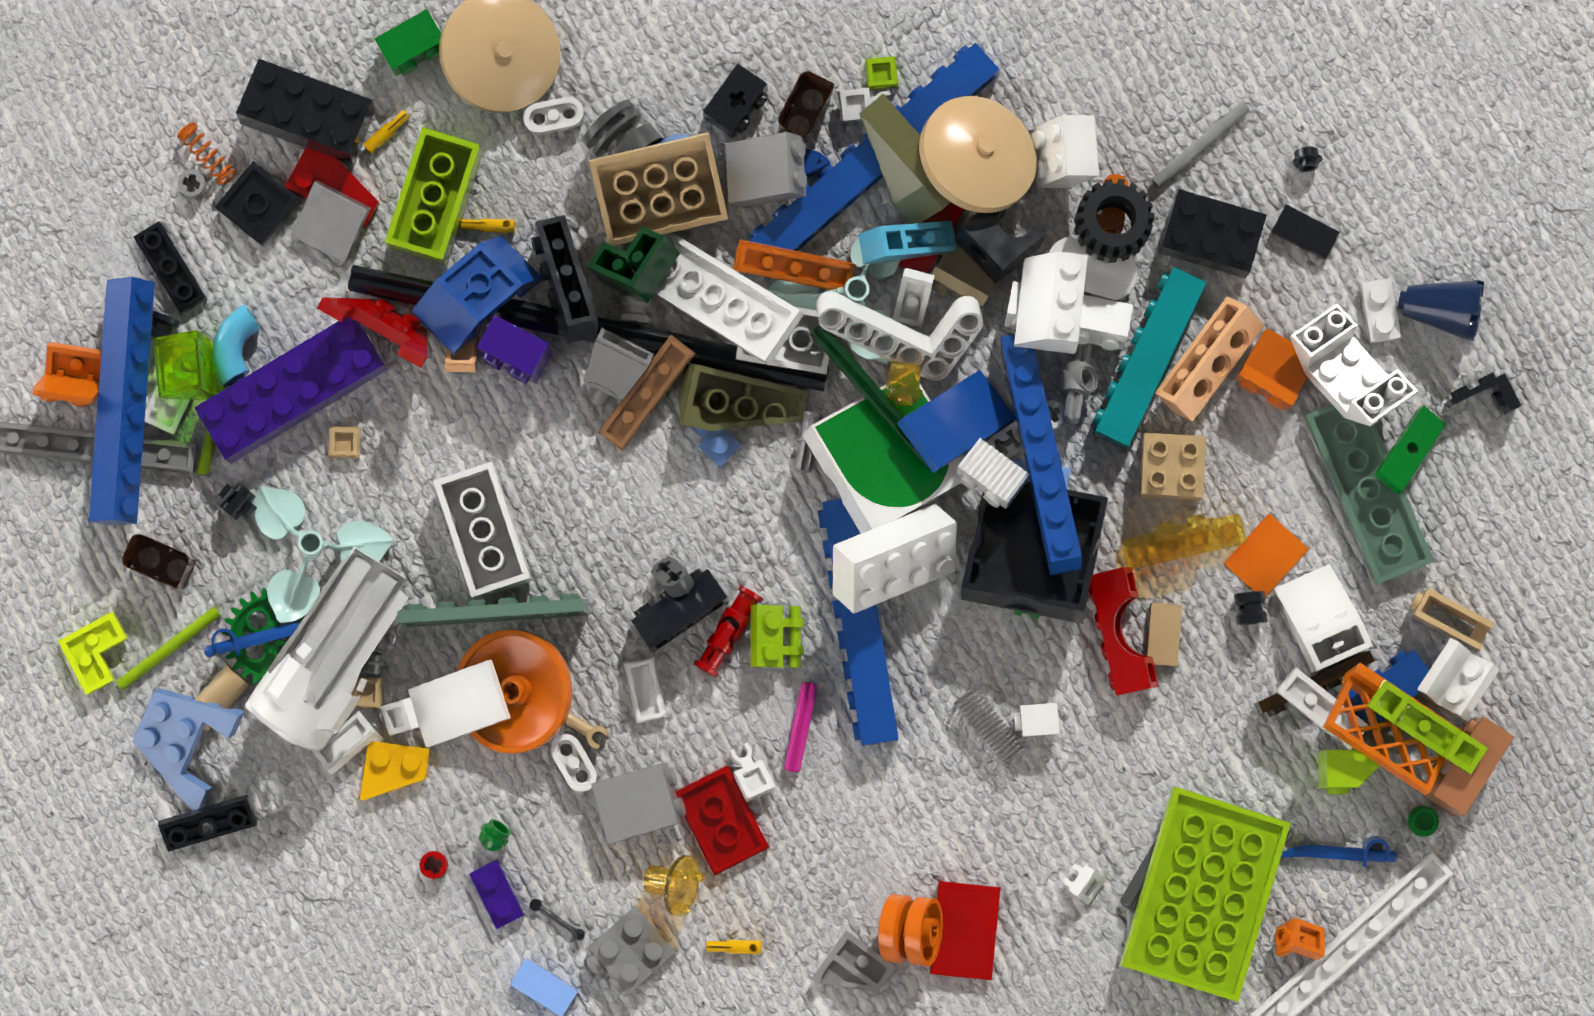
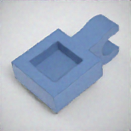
M690 427L703 439L698 448L720 468L741 446L725 429L707 431Z

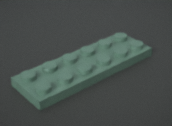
M1332 404L1306 414L1304 418L1375 585L1434 562L1404 490L1399 494H1395L1374 476L1388 454L1376 424L1368 426L1346 419Z
M578 594L559 595L560 600L550 601L547 596L528 597L529 602L519 603V600H516V598L498 599V604L488 605V602H485V600L467 601V606L458 607L454 602L436 603V608L427 609V606H423V604L405 605V610L397 611L398 624L403 627L587 616L588 603L584 599H580Z

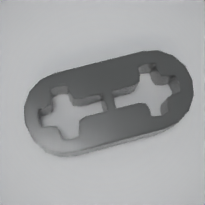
M672 557L660 560L651 570L658 585L671 597L683 596L694 586V581L686 568Z

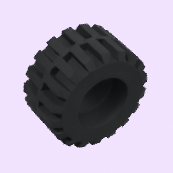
M1112 179L1105 180L1103 185L1098 182L1093 185L1091 191H1086L1079 203L1074 218V223H1076L1074 232L1075 235H1079L1078 243L1080 246L1085 245L1087 247L1086 253L1090 256L1093 252L1098 255L1097 260L1103 261L1104 257L1109 258V263H1116L1118 258H1121L1122 261L1128 260L1131 254L1135 256L1140 252L1141 247H1144L1149 238L1154 221V213H1151L1153 205L1151 200L1146 202L1147 194L1143 190L1138 193L1136 191L1137 185L1132 182L1130 186L1124 185L1125 180L1118 179L1117 183H1113ZM1108 207L1118 208L1129 217L1131 229L1123 234H1110L1104 231L1098 224L1097 213Z

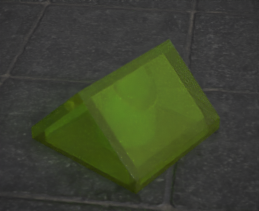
M197 330L158 337L153 340L159 399L207 400L218 393L216 371L212 361L213 342L210 338Z

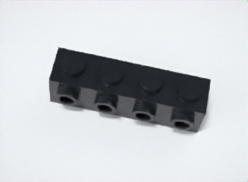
M565 215L536 221L535 237L531 238L532 248L535 255L541 256L542 263H539L542 280H548L550 289H547L550 306H556L559 314L555 316L559 333H565L567 343L597 337L598 318Z

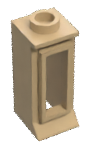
M1430 588L1426 589L1423 594L1418 592L1409 607L1414 610L1410 618L1460 642L1474 653L1481 650L1482 642L1487 632L1495 624ZM1432 603L1473 625L1474 628L1469 637L1425 614L1430 604Z

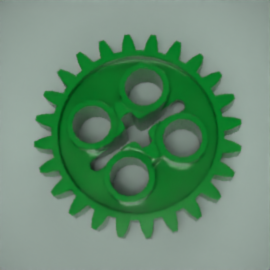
M266 588L262 589V597L259 598L251 591V601L249 603L240 598L241 610L231 607L230 610L235 615V618H225L224 622L231 626V631L236 638L244 636L245 632L256 633L280 626V622L277 621L268 601ZM255 612L263 613L267 618L265 627L261 629L253 628L249 623L251 614ZM304 617L297 620V622L301 623ZM222 633V635L230 637V639H232L231 635H229L228 633ZM277 640L274 646L268 645V642L260 644L264 649V654L258 660L250 659L246 654V648L239 650L241 656H237L236 651H233L226 655L225 658H235L237 662L233 665L232 669L236 670L243 667L244 671L241 678L244 679L251 673L254 675L253 684H256L260 678H263L277 657V650L284 646L287 641Z

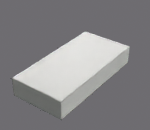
M654 657L625 663L624 668L636 724L667 718Z
M358 711L343 724L339 732L331 736L321 751L312 750V752L327 772L333 775L379 734L365 716Z

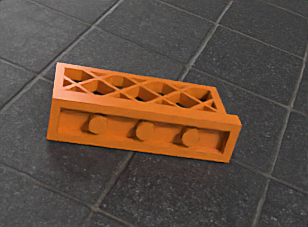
M1362 663L1357 664L1345 673L1341 681L1343 686L1323 728L1426 796L1431 792L1445 758L1439 754L1437 757L1429 758L1424 744L1416 739L1404 741L1400 729L1391 722L1378 724L1374 711L1367 705L1383 680L1386 679ZM1350 689L1360 695L1363 705L1352 706L1348 695ZM1365 710L1370 725L1359 727L1354 712ZM1339 714H1347L1351 729L1345 730L1334 723ZM1391 727L1395 743L1385 744L1380 729ZM1372 730L1377 746L1370 747L1364 743L1361 732ZM1416 744L1421 760L1410 761L1406 746ZM1398 747L1403 763L1396 764L1391 761L1387 749ZM1413 766H1424L1427 775L1425 783L1416 778Z

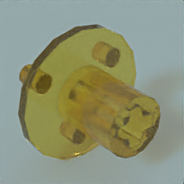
M682 855L675 860L670 869L651 865L644 875L643 886L646 892L664 896L665 907L669 914L680 917L689 913L690 907L697 895L699 882L704 881L705 874L699 872L698 864L694 857Z

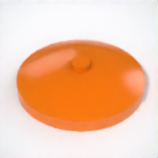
M517 629L501 630L482 637L465 653L457 671L486 660H492L511 718L469 734L483 746L502 753H522L545 745L560 731L571 708L572 681L565 660L548 640L530 631Z

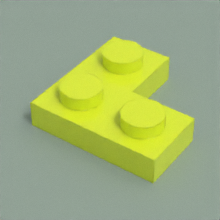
M110 612L58 640L86 695H90L116 681L102 653L128 640V637L115 612Z

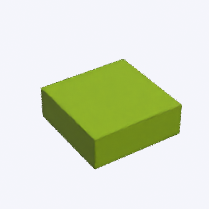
M895 56L865 59L869 91L898 88Z

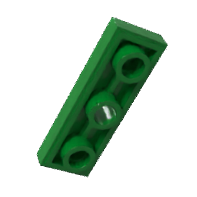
M1424 405L1419 407L1374 476L1395 494L1401 493L1446 424Z

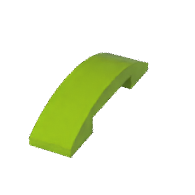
M1383 680L1367 705L1393 725L1469 774H1472L1488 749L1386 680Z

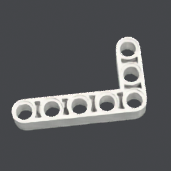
M833 291L822 293L816 301L818 322L824 330L905 369L913 370L914 373L932 381L942 380L950 373L983 327L980 305L971 296L958 298L929 337Z

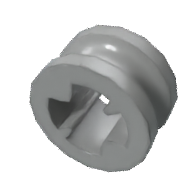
M187 170L180 175L178 187L187 198L198 199L206 193L207 181L200 172ZM192 177H196V181L200 184L198 189L194 187V192H190V189L185 185L187 180L192 181Z

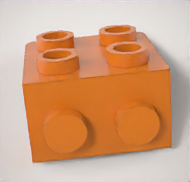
M1266 329L1261 334L1235 380L1240 382L1239 386L1251 394L1258 393L1267 398L1266 402L1274 408L1289 410L1297 399V394L1306 381L1307 376L1303 371L1292 342L1274 331Z
M50 342L47 345L45 375L33 387L32 394L41 397V400L47 402L63 400L69 401L72 405L78 407L93 404L98 398L102 350Z

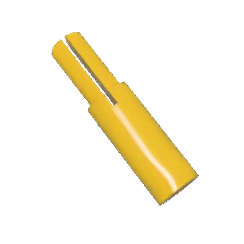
M402 110L363 144L370 154H373L377 148L381 147L410 118L409 114L405 115L406 111Z
M462 219L460 222L462 230L515 233L516 222L512 219Z
M707 941L705 949L707 952H727V954H761L762 941Z

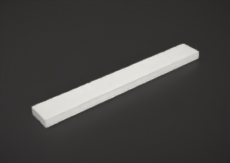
M1431 851L1325 946V957L1319 960L1311 959L1248 1016H1297L1454 874Z

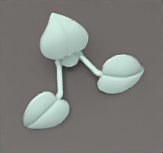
M857 238L850 251V260L856 264V267L863 268L860 277H852L843 287L824 292H818L820 289L818 287L777 279L768 287V291L794 307L817 310V298L822 293L830 291L842 294L865 306L864 299L870 290L869 284L865 280L866 274L869 273L876 279L890 277L899 268L898 264L901 260L863 264L859 238ZM878 309V310H874V311H876V312H878V313H880V314H882V315H884V316H886V317L892 319V318L889 316V314H887V313L884 312L883 310H879V309ZM847 341L851 350L861 358L882 364L890 362Z
M260 486L257 490L254 502L257 508L254 514L260 531L266 537L273 540L284 538L289 531L292 535L299 537L298 549L303 556L299 575L293 570H283L275 574L268 584V601L277 621L280 623L294 622L306 616L320 595L318 582L313 578L304 576L309 559L319 557L323 548L335 551L341 550L340 558L342 561L348 557L355 546L376 560L381 561L393 544L392 537L386 531L376 525L362 521L349 522L338 530L337 538L340 545L329 543L327 540L323 541L321 535L316 531H297L294 527L301 525L305 518V506L301 498L295 493L284 489Z

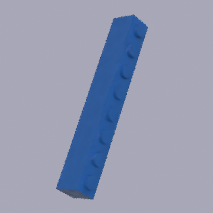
M136 277L109 279L106 285L89 522L111 526L137 524L155 282Z
M1015 334L1002 336L1001 356L1026 468L1030 474L1029 481L1050 575L1081 570L1082 554L1035 349L1014 347Z
M842 499L822 502L823 510H817L820 529L826 528L828 540L822 541L825 559L831 558L832 567L833 545L861 534L843 505ZM833 570L827 571L830 589H833ZM839 600L832 601L835 619L841 618L843 630L837 631L840 649H846L848 661L842 662L845 680L851 679L853 690L847 692L849 709H856L858 722H852L855 741L861 740L862 746L898 741L899 737L877 604L853 614Z

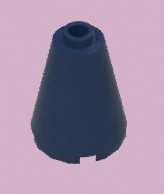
M1472 280L1408 285L1407 291L1400 292L1398 309H1403V316L1465 340L1475 341L1482 307L1480 297H1483L1484 281Z

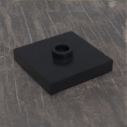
M253 161L216 204L215 208L263 246L300 203L301 199Z

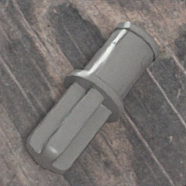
M804 412L800 437L796 440L799 443L795 470L798 472L810 473L812 471L815 456L802 435L811 425L823 419V415L820 413Z

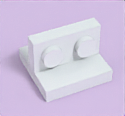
M1450 638L1417 690L1447 717L1453 720L1459 717L1466 721L1500 669L1493 663L1472 654L1460 642Z

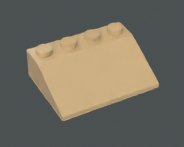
M709 132L589 160L608 243L612 246L632 242L642 226L663 235L728 219Z

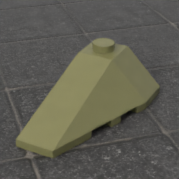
M881 94L861 111L859 115L870 145L874 149L880 165L879 169L886 181L893 205L909 224L921 223L944 209L951 202L935 189L923 169L919 153L920 135L885 95Z
M688 364L684 369L679 390L680 424L707 431L802 422L809 391L701 365Z

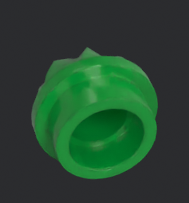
M491 819L489 823H485L481 827L479 840L484 849L497 851L508 844V837L511 832L502 822Z

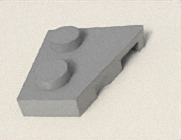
M845 931L811 980L816 983L879 992L896 969V966L891 962L884 961L880 954L848 931Z

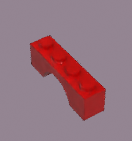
M1121 567L1093 574L1089 596L1092 601L1095 600L1097 612L1094 614L1096 627L1099 631L1101 630L1104 640L1101 643V650L1104 659L1108 660L1110 673H1108L1110 688L1113 691L1115 690L1116 696L1159 687L1153 657L1142 655L1133 650L1126 642L1122 631L1123 615L1127 607L1139 597L1133 568Z

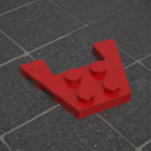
M323 297L317 307L318 310L339 322L348 318L356 320L401 346L397 355L420 368L423 367L428 357L427 329L420 325V321L417 318L408 314L401 315L394 311V306L382 299Z

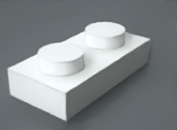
M905 268L892 320L922 327L935 275Z
M1392 279L1361 282L1359 285L1369 344L1399 340L1401 333Z

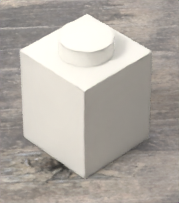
M1057 703L1020 705L1019 712L1014 713L1015 731H1020L1021 737L1060 734Z

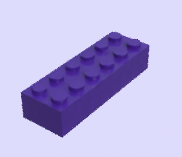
M348 318L342 322L334 323L194 408L224 459L232 464L388 369L361 324L352 318Z

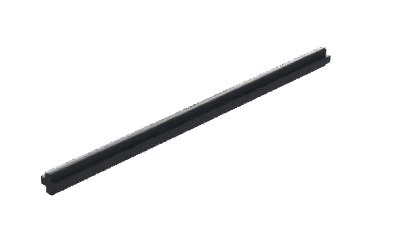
M353 265L348 281V289L352 292L417 305L434 282ZM511 298L487 319L491 321L493 316L496 315L517 327L565 337V333H559L556 325L555 316L559 315L557 308ZM597 316V336L601 328H604L653 353L654 356L669 336L673 335L696 353L689 362L691 364L823 392L825 390L829 365L827 374H820L736 360L738 346ZM597 337L585 339L583 341L595 343Z

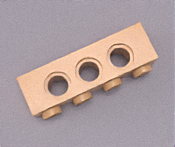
M1226 297L1156 390L1155 394L1173 413L1193 422L1265 325L1247 305Z

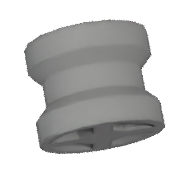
M621 296L620 304L623 306V311L619 315V321L635 325L649 324L647 308L650 306L651 300L647 304L631 296Z

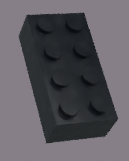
M258 59L236 114L240 124L305 148L308 147L353 165L375 113L372 99Z

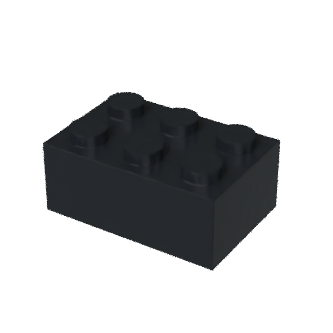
M1178 189L1158 253L1246 279L1252 268L1267 214Z

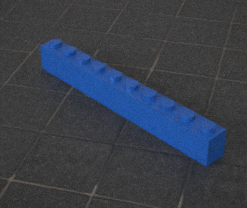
M976 43L970 48L966 45L963 46L953 56L955 60L947 68L944 65L939 67L930 76L932 81L925 87L922 85L916 87L908 95L910 100L902 107L899 105L895 106L919 135H921L928 118L939 106L954 98L976 96L998 77L1000 69ZM866 132L862 136L865 140L857 147L854 144L850 145L841 153V161L834 167L831 164L827 165L817 175L819 178L817 182L811 187L808 184L806 185V197L797 198L789 206L786 204L780 206L772 214L774 219L766 226L760 224L749 234L751 238L749 241L799 251L883 178L879 169L880 165Z

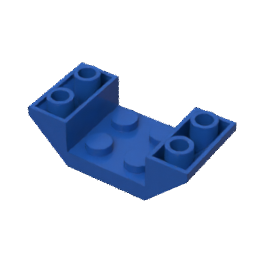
M502 236L480 242L437 278L414 307L412 314L455 355L476 337L479 325L515 295L521 299L542 281V277Z

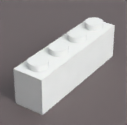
M1013 281L1004 323V327L1011 328L1016 331L1021 282ZM1084 295L1078 344L1083 345L1089 342L1106 350L1113 351L1118 349L1124 351L1133 305Z

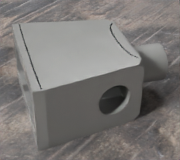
M601 328L594 343L584 377V382L594 387L589 400L598 406H605L610 396L623 400L648 368L654 354Z

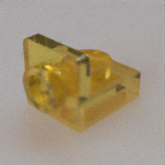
M891 361L888 364L886 396L889 400H894L896 405L911 406L923 396V390L919 389L921 365Z

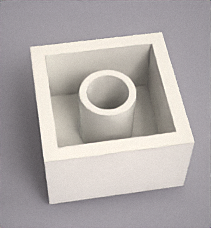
M1060 115L1032 128L1033 134L1031 138L1037 155L1035 175L1037 178V188H1071L1099 176L1094 116Z

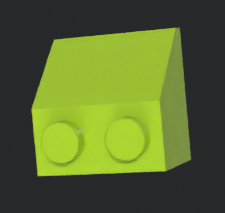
M1358 750L1319 751L1318 789H1326L1327 795L1350 794L1351 788H1359L1380 765Z

